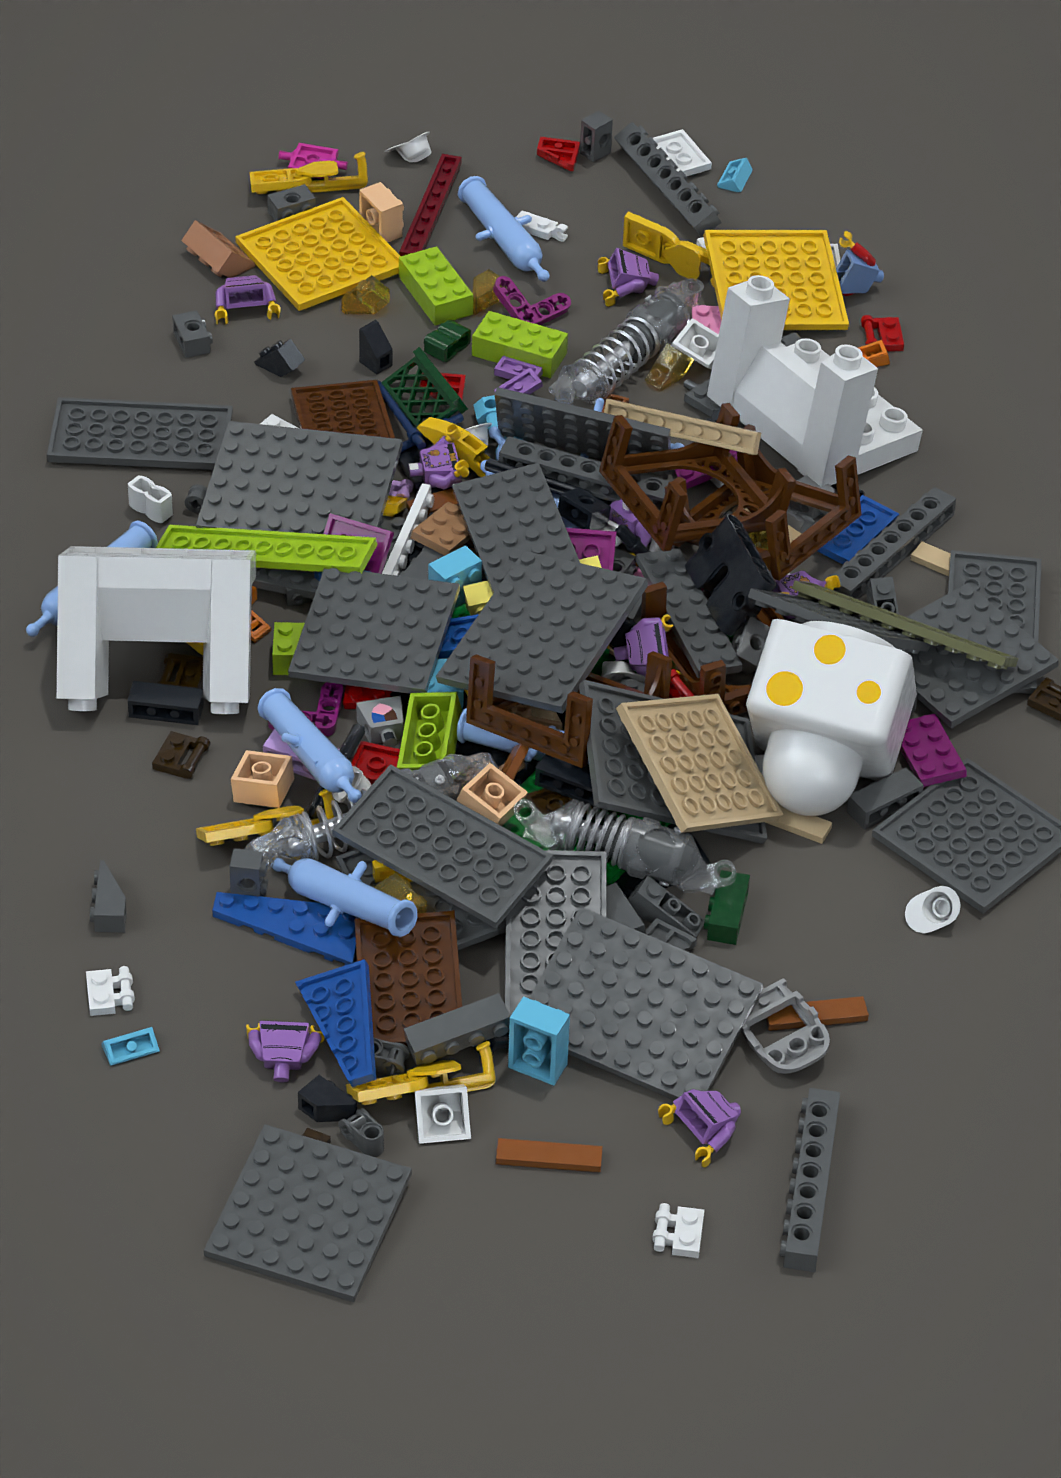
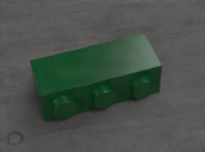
M721 870L719 880L714 879L712 894H715V897H710L708 911L711 912V915H706L704 921V929L708 930L707 940L733 945L737 944L749 892L750 875Z

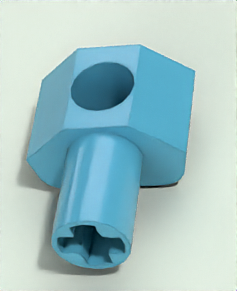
M495 395L482 397L473 405L478 424L492 423V426L498 427Z

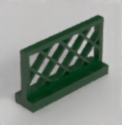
M420 347L413 351L414 358L381 382L416 428L422 423L423 418L448 419L457 411L463 414L468 410L458 394ZM417 365V373L409 374V370ZM396 380H401L399 388L390 387ZM414 380L413 387H405L406 381ZM420 380H428L427 386L418 387ZM430 392H438L436 400H428ZM403 393H411L409 400H401ZM416 393H424L423 400H415ZM427 405H435L433 413H425ZM440 405L450 406L444 412L438 413ZM421 406L419 413H411L412 407Z

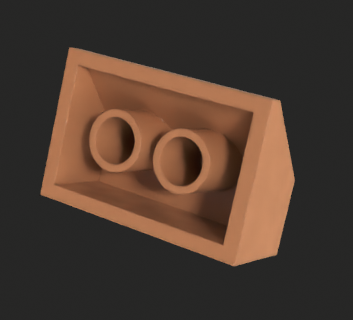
M196 220L181 240L188 246L186 248L187 251L195 256H200L198 260L208 267L210 265L212 267L211 271L219 277L225 275L232 278L256 266L252 259L222 233Z

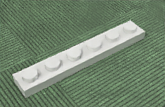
M422 483L382 574L399 576L401 570L406 568L408 554H412L415 540L410 538L411 532L427 519L428 509L432 508L434 504L431 485Z

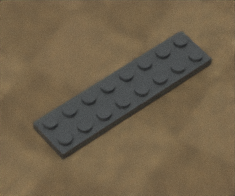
M680 549L637 554L636 563L644 578H647L648 586L662 581L667 586L666 614L671 617L668 623L669 625L673 624L671 629L697 678H700V667L702 665L723 660L726 664V674L741 672L742 663L727 635L719 629L707 608L706 603L708 600L702 589L696 588L685 568L687 562Z

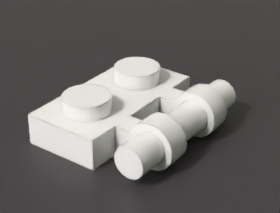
M127 966L119 968L118 976H112L111 969L86 971L90 1016L116 1014L115 1006L123 1005V1009L126 1011L133 1009V1002L135 1000L134 992L131 990L133 978ZM121 988L120 993L114 994L113 989Z
M660 1204L659 1211L656 1212L655 1216L657 1228L654 1230L652 1237L654 1250L661 1252L665 1246H673L672 1255L699 1258L704 1209L678 1206L677 1215L669 1212V1204ZM667 1227H675V1233H668Z

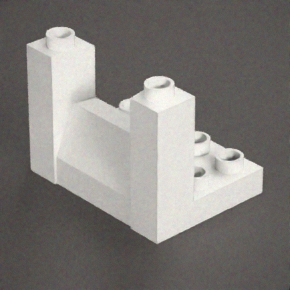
M760 275L752 276L748 281L728 287L707 396L720 407L722 403H730L740 414V421L745 426L748 424L755 426L756 432H761L762 440L798 468L802 475H807L820 487L826 484L831 486L837 483L835 465L848 455L856 457L857 474H861L918 451L923 430L907 418L908 416L905 411L893 407L878 395L877 389L874 388L878 368L862 356L860 349L852 345H840L836 348L835 354L829 356L821 349L820 344L812 339H800L795 344L786 347L781 343L790 298L778 290L770 278Z
M70 546L58 555L57 699H68V710H97V698L108 695L109 640L204 643L203 697L211 702V713L238 714L239 703H248L250 699L252 584L256 578V550Z

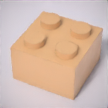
M381 182L360 189V215L387 242L401 238L402 228L404 227V206L402 201L397 199L391 190L386 188Z
M246 750L231 778L233 801L248 805L280 808L294 781L292 756Z
M489 763L461 789L456 801L496 824L503 826L520 809L528 792L493 764Z

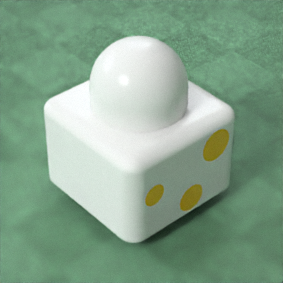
M782 619L772 620L746 706L755 742L760 749L765 751L763 759L765 784L772 797L782 807L804 816L827 814L839 808L848 800L857 785L859 777L879 781L893 773L917 695L911 655L896 649L893 645L876 635L848 625L826 621H810L799 624Z

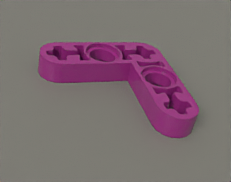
M506 276L498 277L493 286L495 295L511 317L542 325L565 314L571 305V299L568 295L557 293L530 306L514 282ZM510 300H517L520 306H513ZM539 308L547 309L549 315L541 314Z
M325 682L321 689L317 712L302 711L326 737L333 735L337 728L343 700V685ZM331 691H334L333 697H330ZM326 706H332V707H334L335 709H334V710H331V711H327V710H324L323 708L326 707ZM268 721V727L274 730L275 728Z

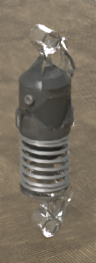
M528 799L519 800L514 806V815L525 828L523 838L538 842L546 850L573 851L577 838H579L576 851H583L586 841L588 843L585 851H593L594 844H597L595 851L606 852V863L611 858L612 867L617 864L619 869L627 871L630 876L640 879L649 876L654 880L660 881V885H674L683 893L700 891L713 895L715 888L731 885L737 877L735 865L729 860H721L710 865L706 864L692 834L681 833L678 827L672 829L662 826L660 821L651 818L636 819L630 817L627 820L625 814L618 817L614 811L609 815L607 809L600 812L598 807L591 809L590 804L584 805L583 802L576 799L546 815L541 814L532 801ZM529 807L532 809L530 816L526 818L519 816L522 808ZM587 810L586 820H583L584 813ZM596 812L595 823H593L591 820ZM604 816V825H600V822ZM724 867L730 868L732 870L731 876L721 878L718 875L720 869Z

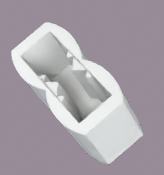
M139 475L128 483L129 505L134 510L146 513L148 518L158 523H163L173 515L172 494L169 490L155 485L149 478Z

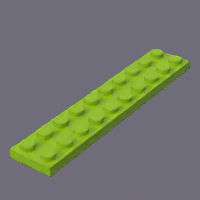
M169 525L156 548L256 550V568L323 572L324 568H336L340 572L350 573L357 571L362 574L377 547V541L374 537Z

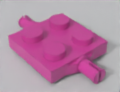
M299 143L292 153L281 150L279 152V159L290 161L288 169L300 168L318 161L337 162L338 169L346 170L348 167L347 161L337 160L338 149ZM313 177L317 179H324V177Z

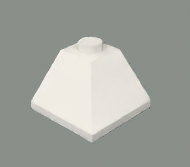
M692 318L671 346L703 366L712 369L719 334Z
M464 1084L437 1086L415 1091L419 1144L471 1139L467 1087Z

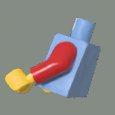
M845 231L844 237L848 240L845 241L840 237L839 243L844 248L850 247L851 250L847 249L836 267L842 295L849 296L855 293H866L873 282L880 283L883 281L884 273L882 270H879L876 260L870 252L858 242L855 244L852 241V234Z

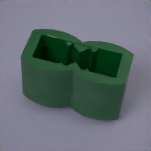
M447 320L441 323L437 330L425 336L423 342L424 352L443 362H448L457 352L462 351L470 344L471 330L453 320Z

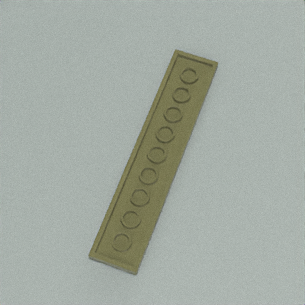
M794 580L792 589L798 591V596L809 600L819 599V604L827 607H840L839 611L846 614H861L860 619L872 623L873 621L877 623L882 622L881 626L890 630L896 629L901 631L902 629V634L912 638L918 637L922 639L924 637L923 642L934 646L945 645V650L956 654L967 653L966 658L978 662L979 660L983 662L987 660V665L996 669L1002 668L1007 670L1008 667H1016L1019 658L812 582Z

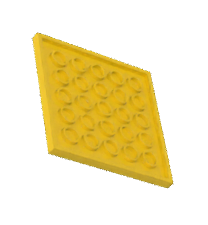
M344 197L235 236L236 244L255 262L258 268L298 311L399 274V257L401 256Z
M827 230L704 231L703 237L721 320L728 287L748 281L752 276L760 275L770 278L774 282V286L790 298L783 330H848L849 321Z

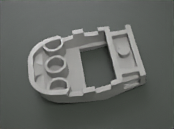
M784 978L761 991L741 1029L749 1047L769 1068L777 1073L787 1074L802 1070L823 1058L829 1049V1033L825 1025L820 1022L818 1012L813 1006L810 1007L804 1001L803 996L797 990L792 993L787 988V981ZM792 1005L806 1026L763 1048L751 1032L750 1026Z

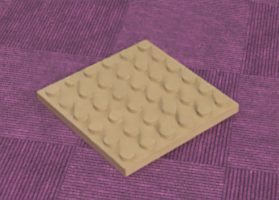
M719 694L621 703L616 708L622 723L625 725L632 742L642 757L643 763L652 776L654 784L661 793L681 833L776 821L783 816L780 807L770 794L759 768Z

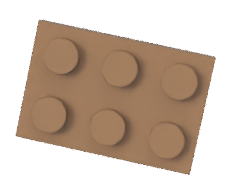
M450 502L444 504L414 528L410 537L444 556L461 548L471 539L459 507Z

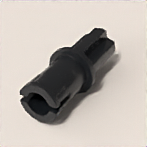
M621 524L615 529L616 535L626 545L625 548L635 556L640 553L651 552L643 545L641 538L635 536L626 525Z

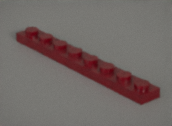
M448 154L441 155L401 246L400 256L425 250L462 164V157Z

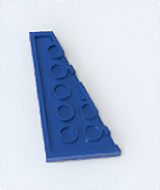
M223 892L216 893L212 910L213 917L236 926L245 925L253 928L254 932L260 935L264 933L274 936V940L307 953L314 951L322 954L324 959L331 962L335 959L345 963V965L354 963L356 955L355 919H358V917L344 912L339 914L333 926L328 927L325 925V919L331 908L322 903Z
M364 959L296 981L297 987L350 1085L355 1087L376 1080L369 965Z

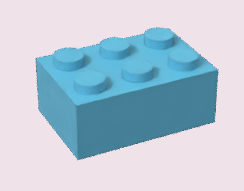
M523 996L510 1016L508 1068L555 1085L568 1065L570 1014Z

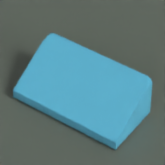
M742 158L730 161L717 184L718 188L741 192L753 171L748 159Z
M152 1027L102 1042V1048L110 1066L160 1052Z

